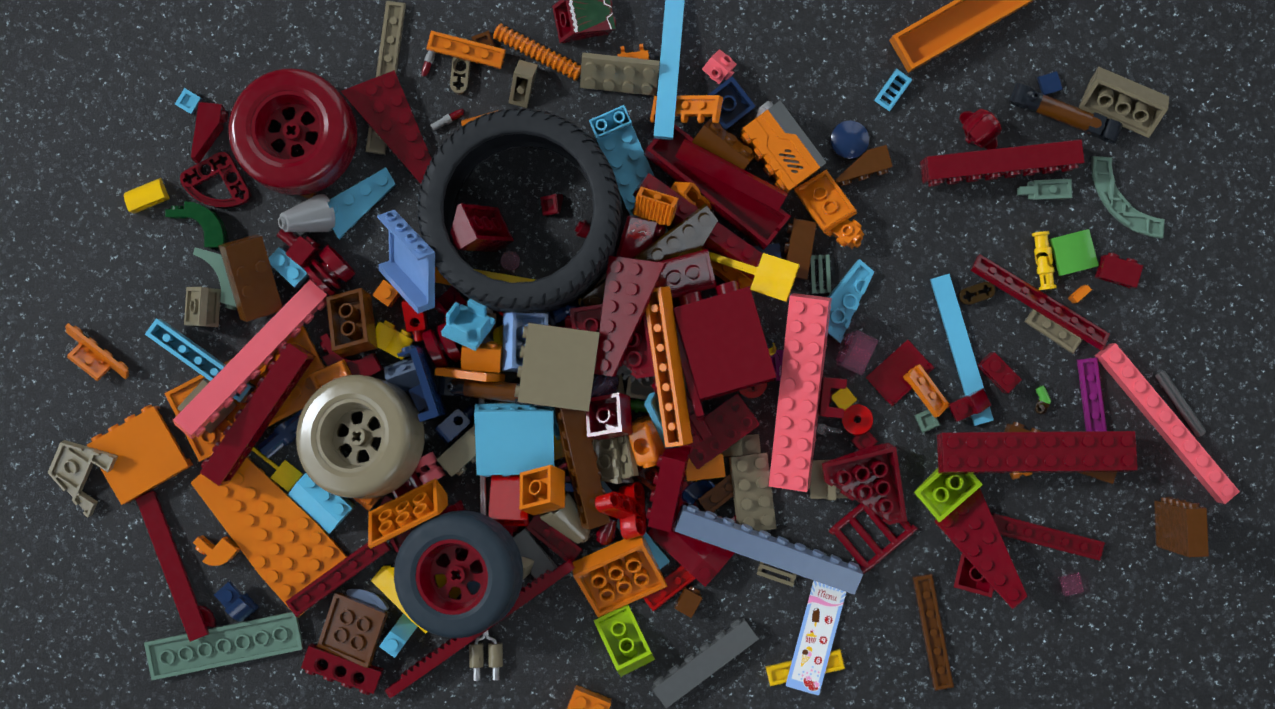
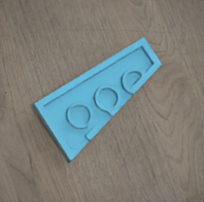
M860 259L856 261L828 296L832 298L828 334L839 343L842 342L843 335L851 323L850 320L857 310L859 301L874 274V271Z

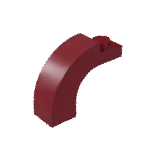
M329 333L320 337L322 340L320 344L323 350L329 353L322 357L328 366L344 359L352 375L373 376L384 370L375 353L355 361L349 360L346 357L342 358L332 351Z

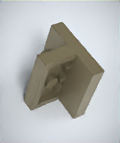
M186 287L184 325L218 327L221 289Z
M813 460L810 499L836 500V498H848L840 493L841 490L834 485L831 487L825 483L822 463L830 460Z

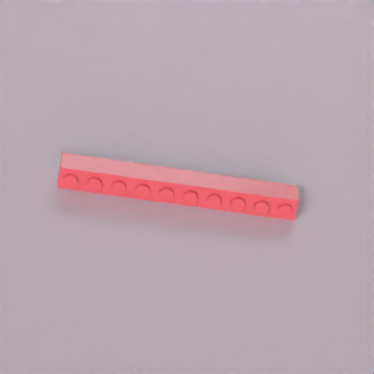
M309 280L173 419L174 424L192 440L195 436L200 437L206 430L205 426L209 422L213 423L219 417V412L223 407L228 408L234 401L232 398L237 393L241 394L247 388L246 384L251 379L254 380L261 373L260 369L264 365L268 366L274 360V355L280 351L283 345H288L287 341L291 337L295 338L300 333V328L312 321L314 318L313 314L317 310L321 311L327 305V294Z
M1116 343L1108 344L1095 355L1216 502L1226 504L1240 492Z

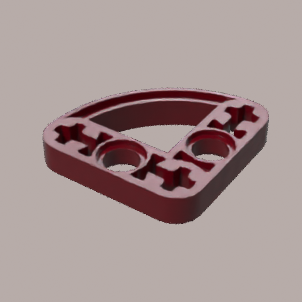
M225 152L216 153L183 171L180 175V182L184 189L196 200L212 207H236L248 202L251 198V192L233 158ZM220 157L227 158V160L225 161L226 165L218 164L215 167L214 164L211 163L212 161H214V163L217 164L221 161ZM204 165H210L211 172L209 175H203L201 170ZM232 172L237 174V180L234 183H230L227 179L228 174ZM198 173L201 179L197 176L192 178V183L185 181L188 179L187 175L194 176ZM220 174L232 198L213 199L205 196L195 187ZM238 186L241 191L246 192L244 198H237L239 192L237 188L232 189V187Z

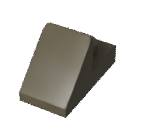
M759 434L745 435L723 451V456H743L761 453Z

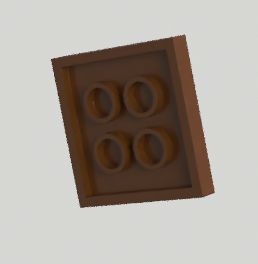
M335 592L317 647L369 668L388 612L340 592Z

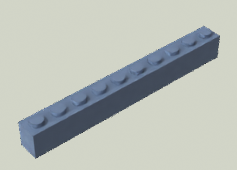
M682 504L674 523L675 532L854 595L863 576L860 566L854 562L846 563L837 556L831 555L829 557L820 550L814 549L812 551L807 549L801 543L793 544L784 537H773L767 531L760 530L759 532L753 530L747 524H736L730 518H719L715 513L700 511L694 505L688 504L686 506Z

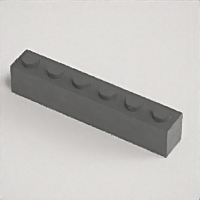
M738 618L730 624L731 628L717 633L715 640L711 643L709 641L705 642L700 646L699 652L695 655L694 653L689 654L684 659L685 662L683 664L673 666L667 676H660L653 682L652 690L666 709L759 640L757 634L745 618L741 620Z

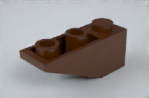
M887 145L867 150L836 178L835 182L845 186L851 184L853 179L858 178L859 181L869 179L870 175L877 173V176L889 173L888 170L893 166Z

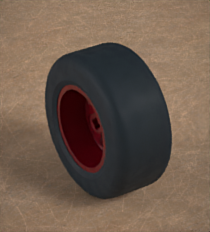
M466 510L444 513L419 524L402 543L394 566L395 589L405 612L424 630L447 638L470 637L498 623L514 606L523 582L521 554L510 533L491 517ZM457 548H464L469 551L465 561L457 558ZM443 553L447 554L450 559V564L447 567L437 563V560ZM475 560H480L483 567L482 573L472 572L471 564ZM458 570L461 571V573H460V576H461V577H458V576H457V575H458ZM436 574H444L446 576L447 583L441 588L437 584ZM471 580L481 585L476 594H472L467 586ZM452 587L461 589L462 598L460 600L450 598L449 593Z

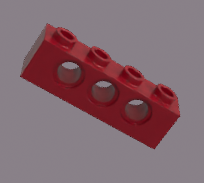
M314 643L308 646L301 666L310 675H322L323 679L334 682L335 680L341 682V685L346 688L360 689L359 692L366 695L376 692L384 671L383 668L372 664L369 668L363 667L323 650ZM321 659L328 662V668L321 667ZM338 666L345 667L346 674H340ZM356 673H362L365 677L364 681H359L356 678Z

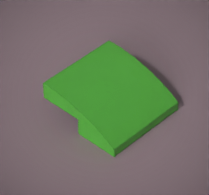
M1089 229L1049 239L1059 276L1099 266Z

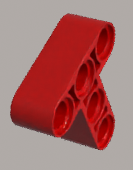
M640 482L621 486L619 493L613 491L596 497L595 507L598 512L620 519V531L624 539L629 540L645 535L644 488Z

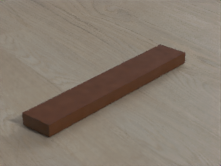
M931 573L912 577L933 688L935 691L952 688L954 685L933 576Z

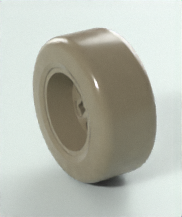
M348 375L336 378L320 387L310 397L301 412L296 430V447L300 462L311 480L320 488L333 495L357 499H372L387 495L401 487L411 477L420 462L425 439L423 421L420 422L417 415L420 412L406 392L388 381L365 375ZM362 412V423L355 425L352 420V414ZM373 417H376L381 427L372 431L369 423ZM345 424L349 428L348 435L340 437L343 425ZM381 437V443L377 451L372 446L374 438ZM349 444L352 448L347 458L341 450V446ZM366 450L369 455V461L359 463V452Z

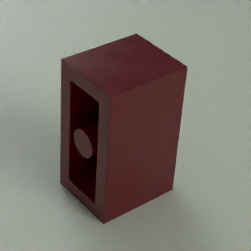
M1114 253L1101 256L1095 278L1131 289L1137 288L1143 265L1137 264L1138 261L1135 259H1120V255Z
M990 352L977 365L1002 393H1009L1022 380L995 352Z

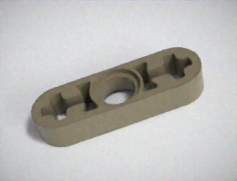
M453 57L450 87L455 94L461 95L468 90L471 61ZM459 61L466 63L464 71L456 70V64ZM455 74L461 76V83L464 85L460 90H457V87L454 86V84H458L459 79Z

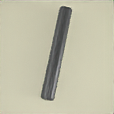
M1166 371L1157 373L1155 375L1156 379L1195 436L1201 437L1204 435L1206 430Z

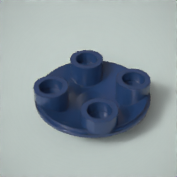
M850 120L838 124L831 135L832 148L843 158L855 159L861 156L869 145V135L866 128L856 121Z

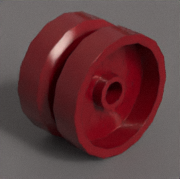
M446 322L437 327L439 337L432 329L422 333L426 349L436 367H449L447 355L453 363L461 362V347L459 343L442 336L441 331L445 327Z

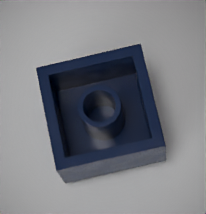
M733 76L708 94L723 97L718 123L726 131L749 115L756 107Z

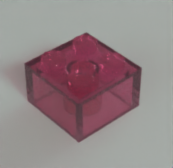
M858 330L848 333L844 340L846 346L844 350L839 351L835 361L838 362L836 366L855 375L862 376L879 340Z

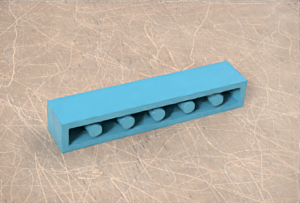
M156 318L145 333L146 336L209 381L226 366L162 319ZM248 382L246 384L247 388L241 394L237 393L233 398L245 403L247 397L254 391L256 386Z

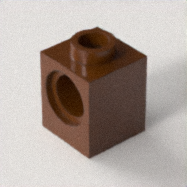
M690 586V588L684 587L674 608L692 618L703 598L700 595L701 591L693 586Z

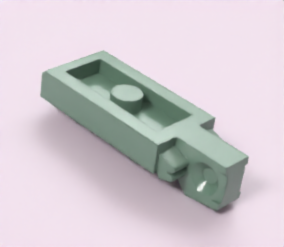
M1072 179L1033 180L1032 182H1027L1028 186L1017 188V196L1028 195V199L1033 200L1073 198Z

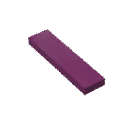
M1098 358L1077 360L1086 431H1107Z

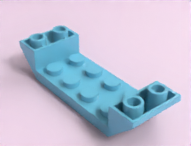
M622 105L590 119L589 122L598 145L614 172L618 189L629 215H633L636 197L632 194L648 173L653 176L654 174L646 156H644V151L633 129L627 110Z

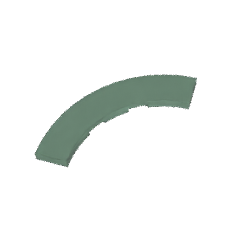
M1092 156L1091 170L1098 196L1107 210L1116 220L1132 231L1162 239L1164 237L1165 219L1149 216L1133 208L1122 193L1119 192L1115 184L1112 157Z

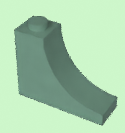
M195 247L193 255L202 258L210 264L219 278L221 286L220 302L225 304V308L236 310V303L221 254Z

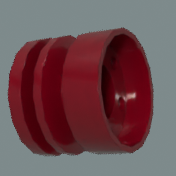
M327 245L318 253L323 261L320 263L312 259L311 262L315 269L309 264L304 269L318 288L333 296L336 292L331 285L339 290L341 285L337 279L340 278L347 282L356 272L340 254Z

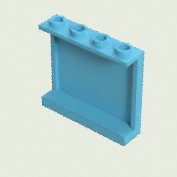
M517 403L475 404L477 475L484 477L492 475H520V472L543 466H555L553 407Z

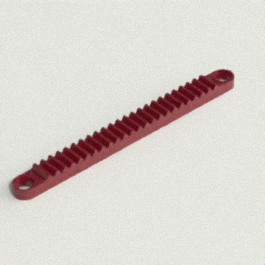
M567 560L553 571L546 570L544 575L540 574L537 579L535 578L531 583H528L525 588L522 587L517 601L504 618L575 568L571 560ZM490 628L470 637L448 639L445 644H441L439 648L430 652L426 657L424 656L408 670L406 669L401 674L400 679L384 690L389 698H392Z

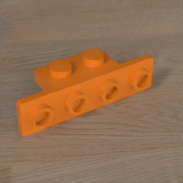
M69 323L65 326L66 333L79 343L67 355V358L96 381H99L110 368L124 379L129 377V370L126 364L122 361H116L108 350H102L98 347V343L94 339L84 336L82 330L77 326H72Z

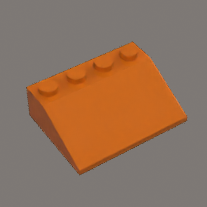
M435 478L369 511L368 547L371 549L439 515L448 506V494L438 480Z
M644 536L620 540L572 562L575 566L572 570L573 576L597 617H601L667 587Z

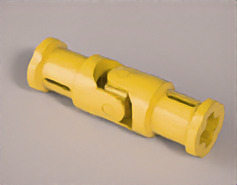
M1049 231L1032 233L1036 247L1034 254L1038 266L1037 274L1040 277L1041 285L1039 290L1057 288L1053 278L1055 271L1052 265V248L1049 247ZM1045 252L1048 256H1040V254Z

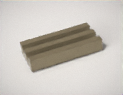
M760 562L756 573L757 575L792 587L797 575L764 565L763 562ZM762 568L787 576L791 579L790 581H788L786 579L762 572Z

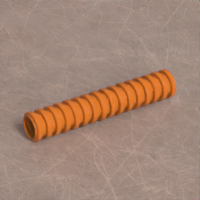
M502 23L496 27L493 39H499V42L503 41L504 45L509 44L510 48L514 47L516 51L520 50V53L524 52L526 56L530 55L531 59L536 58L537 62L541 61V64L545 63L547 67L551 66L553 70L557 69L558 73L562 72V75H568L567 77H572L574 81L579 78L581 65L578 66L577 62L573 63L571 59L567 60V57H561V54L557 55L556 51L551 52L550 48L546 49L544 45L540 46V43L536 44L534 40L530 41L529 37L524 38L523 34L519 35V32H514L513 29L509 30L507 26L503 27Z

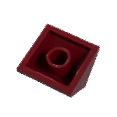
M961 554L954 587L992 598L994 591L992 586L967 558Z

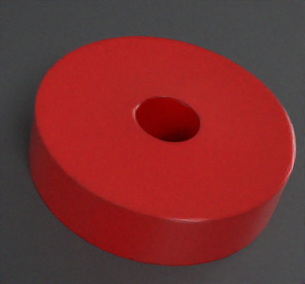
M855 404L844 411L842 423L848 433L861 436L868 433L872 428L873 416L866 406ZM860 417L861 422L855 423L854 419Z

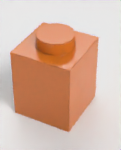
M383 280L373 293V296L386 306L392 307L400 294L388 281Z

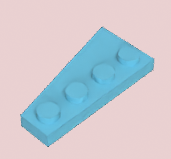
M386 167L331 198L330 202H327L329 208L333 207L335 212V227L333 230L338 239L342 238L364 214L368 213L377 202L396 186Z

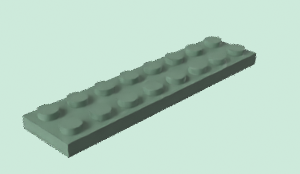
M293 612L208 629V635L189 642L186 633L144 642L151 680L304 649L299 621Z

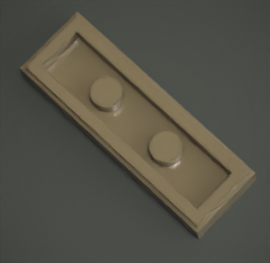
M1032 309L1024 321L1071 354H1074L1083 340Z

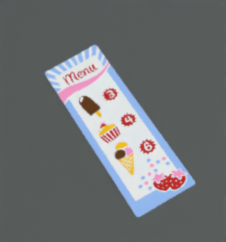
M813 581L786 682L787 687L819 695L843 607L845 591Z

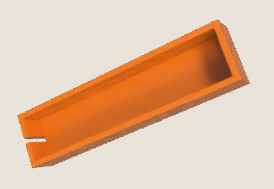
M954 0L896 33L889 41L905 69L910 73L1035 0Z

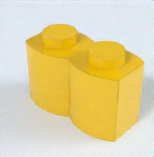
M386 320L384 323L378 322L375 328L377 347L404 360L405 357H398L397 354L402 352V348L413 344L412 334L403 329L401 332L395 330V325Z

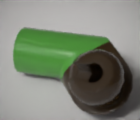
M1042 385L1035 389L1039 396L1035 411L1038 414L1046 413L1051 404V398L1045 386Z

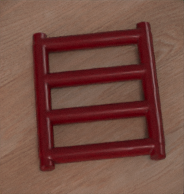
M860 503L828 531L832 535L835 534L859 563L863 574H865L918 529L914 525L911 526L908 521L900 522L905 531L896 537L876 513L873 515L864 509ZM862 511L868 514L891 542L884 549L878 546L855 518ZM848 523L854 527L876 554L868 562L841 531Z

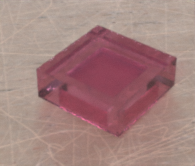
M1078 572L1059 577L1064 596L1084 592Z

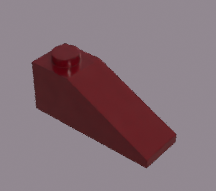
M199 102L191 151V158L195 163H200L224 129V122L226 123L228 120V112L222 104Z

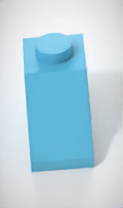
M403 613L379 647L395 658L418 626Z

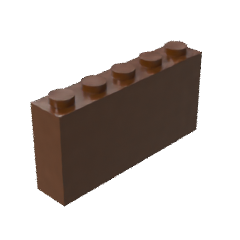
M1161 497V500L1154 501L1156 547L1186 557H1209L1207 508L1199 506V503H1192L1191 501L1179 500V498Z

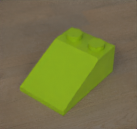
M937 468L914 493L936 520L941 522L983 484L973 473L938 474Z
M628 604L594 620L620 677L655 660Z

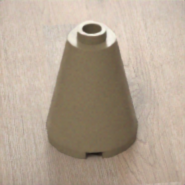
M565 491V508L539 514L541 520L577 544L580 542L584 543L590 538L591 530L581 526L577 505L568 491Z

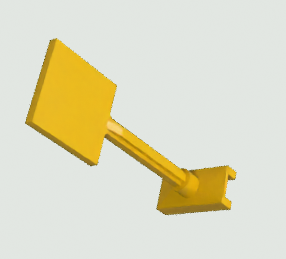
M709 252L711 261L755 275L750 288L752 291L787 302L800 267L799 264L763 253L759 266L755 267Z

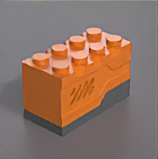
M781 100L774 105L771 101H767L759 107L757 118L743 127L740 133V139L746 146L750 145L753 153L756 154L755 160L757 162L761 160L765 165L763 170L769 178L773 176L776 180V183H774L775 187L787 193L826 164V161Z

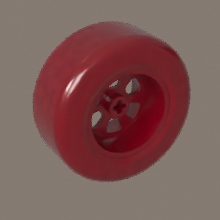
M279 69L268 72L252 81L238 96L229 118V141L240 166L263 186L281 194L307 195L327 188L346 171L352 161L357 145L356 121L347 101L326 79L302 69ZM295 108V117L291 120H286L283 111ZM306 112H310L315 118V121L309 125H304L301 121ZM274 120L281 124V129L278 133L269 132V128ZM292 130H295V135L291 133ZM309 132L318 133V139L314 145L306 141V136ZM282 139L286 145L283 151L278 153L274 150L272 144ZM301 145L305 152L304 155L292 157L293 146Z

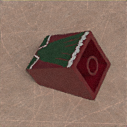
M559 0L552 6L560 43L606 35L616 29V19L612 13V0Z

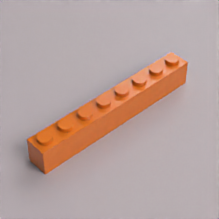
M670 287L654 288L650 297L651 300L646 309V317L665 447L682 446L693 443L671 289Z

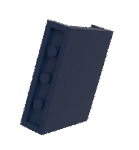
M415 345L402 348V352L397 355L398 357H412L429 411L417 414L419 421H427L448 414L442 395L437 393L438 382L427 349Z

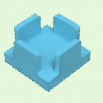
M472 299L468 300V307L463 304L459 306V303L455 302L446 314V325L441 333L443 337L476 351L495 325V319L487 315V307L485 305L477 303Z

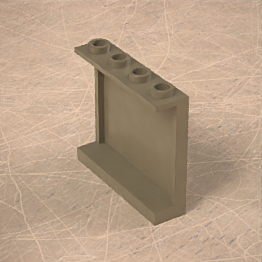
M530 322L528 327L524 326L522 338H526L525 346H521L520 351L523 365L518 366L517 377L521 378L520 386L516 385L514 397H518V402L589 412L600 332Z

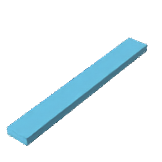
M665 0L654 138L673 140L684 0Z
M950 274L930 279L966 396L984 388ZM990 407L979 414L971 415L974 426L994 420Z

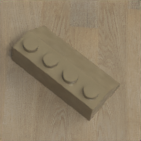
M1098 67L1087 86L1079 108L1119 121L1123 124L1122 127L1149 138L1168 110L1169 96Z

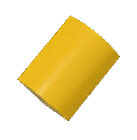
M161 178L124 193L127 209L134 214L170 199Z

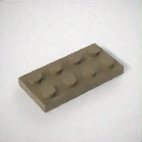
M582 53L580 88L656 96L660 61Z
M767 452L729 457L737 524H747L756 531L777 529L772 487H769L770 471Z

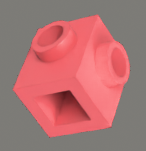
M719 49L708 60L702 70L712 80L720 84L724 79L728 80L733 76L735 72L732 70L737 64L730 56Z

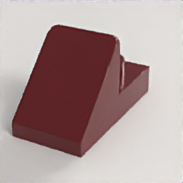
M981 388L949 403L948 406L955 421L958 422L973 414L981 413L990 407L991 403L984 388Z

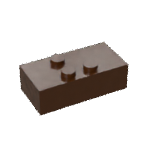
M252 235L218 245L240 319L248 322L279 312L283 307L263 237Z

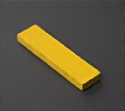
M840 649L830 652L825 673L845 669ZM792 660L765 666L770 686L787 682Z

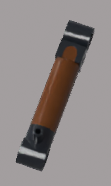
M1020 83L1015 84L1009 103L1013 106L1023 109L1027 108L1083 130V133L1095 138L1098 137L1108 143L1114 144L1117 142L1123 126L1119 121L1109 119L1096 112H1087L1036 92L1033 88Z
M439 376L437 393L440 395L543 406L518 402V397H514L516 385L520 386V383L503 381L484 382Z

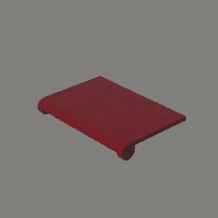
M907 339L865 378L893 406L912 389L911 385L903 378L910 369L921 365L925 372L929 374L934 369V366Z

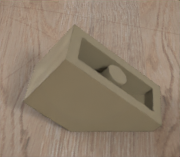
M519 60L513 74L509 98L510 104L524 108L528 107L536 78L537 64Z

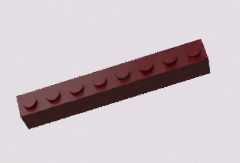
M650 173L641 180L632 194L636 197L639 189L644 187L679 198L672 224L675 226L699 209ZM719 222L716 223L704 243V246L715 254L755 267L759 266L762 257L761 252ZM739 270L747 277L754 280L755 275Z

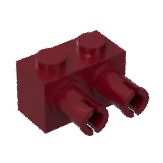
M283 229L277 234L278 238L290 246L285 254L299 266L305 267L307 264L311 266V260H316L319 256L318 253L321 250L318 247L320 244L308 236L306 238L298 237L293 232H285Z

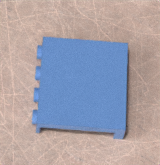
M395 210L377 215V218L389 231V261L378 264L379 271L417 314L434 308L435 252Z

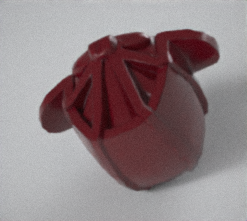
M979 109L975 113L965 111L960 114L959 119L963 125L962 128L966 136L965 141L968 144L972 143L980 148L984 147L986 150L997 148V136L1002 130L997 115L984 109Z

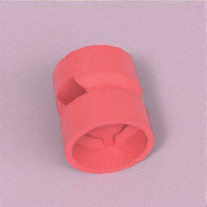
M433 451L421 457L415 469L416 473H420L419 479L422 484L435 478L438 480L446 475L441 465H437L438 461Z

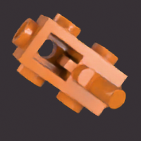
M847 219L825 233L829 237L831 235L837 238L836 241L841 246L845 247L847 245L851 249L854 246L856 248L859 247L864 236L863 231L860 229L862 225L854 219L852 221Z

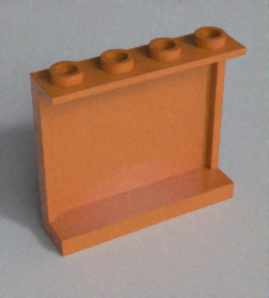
M152 405L144 407L141 409V414L137 416L133 414L124 419L125 423L120 426L118 424L108 428V433L94 436L91 438L92 442L87 444V447L118 456L111 471L108 473L103 469L101 471L121 505L131 502L193 466L190 458L186 459L159 413L158 409H160V406L152 407Z

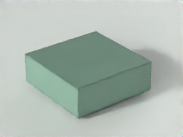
M928 409L914 415L922 433L940 426L938 418H934Z

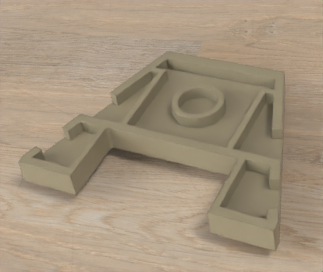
M64 440L58 446L48 474L63 491L67 490L73 497L72 501L74 504H79L84 510L83 514L86 517H90L93 515L98 501L82 490L92 466L95 464L108 473L113 469L118 456Z

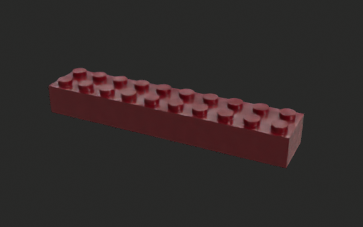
M1135 431L940 433L937 435L938 474L1131 472L1137 470Z

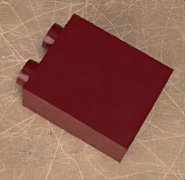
M738 281L727 282L715 287L717 296L702 299L700 291L678 297L680 306L673 308L700 402L768 383L776 379V373L750 286L740 289Z

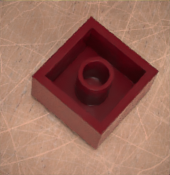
M614 393L590 399L589 412L585 411L588 438L604 440L633 435L630 396Z

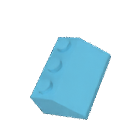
M307 473L299 479L288 494L328 534L356 507L348 498L333 495L320 488L311 480Z

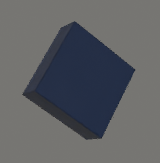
M1057 71L1037 78L1041 92L1044 95L1062 90Z

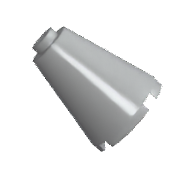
M318 194L282 212L278 218V225L285 232L332 231L331 228L335 227V212L333 207L329 208L327 203L330 202L329 198L325 194Z

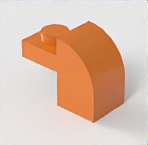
M203 535L197 537L193 542L198 552L207 555L203 562L211 566H219L232 560L240 551L237 544L228 536L223 537L216 546Z

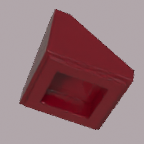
M563 194L540 197L543 216L560 213Z

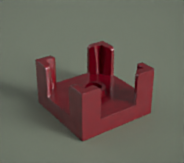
M823 377L818 416L844 418L843 408L829 407V403L832 401L830 389H846L847 379Z

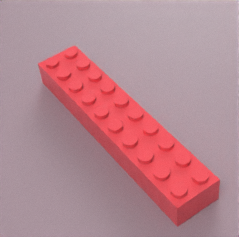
M793 293L789 298L769 487L807 492L810 488L832 298Z

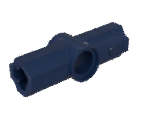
M303 409L288 421L280 424L273 431V434L258 445L260 451L267 458L272 457L282 447L289 445L296 439L297 424Z

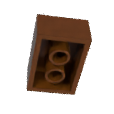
M363 288L326 297L332 351L343 358L377 349L371 295Z

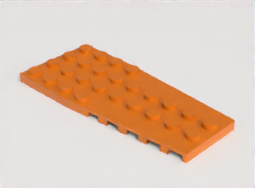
M248 456L229 484L218 486L202 474L198 475L191 482L192 486L258 574L285 604V601L348 557L328 533L299 507L288 494L281 490L275 481H272L261 468H258Z

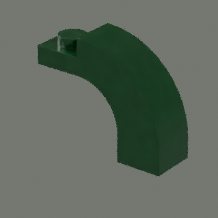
M184 201V209L183 206H171V209H165L166 218L195 219L203 229L205 248L219 249L218 245L228 243L225 225L220 217L211 209Z

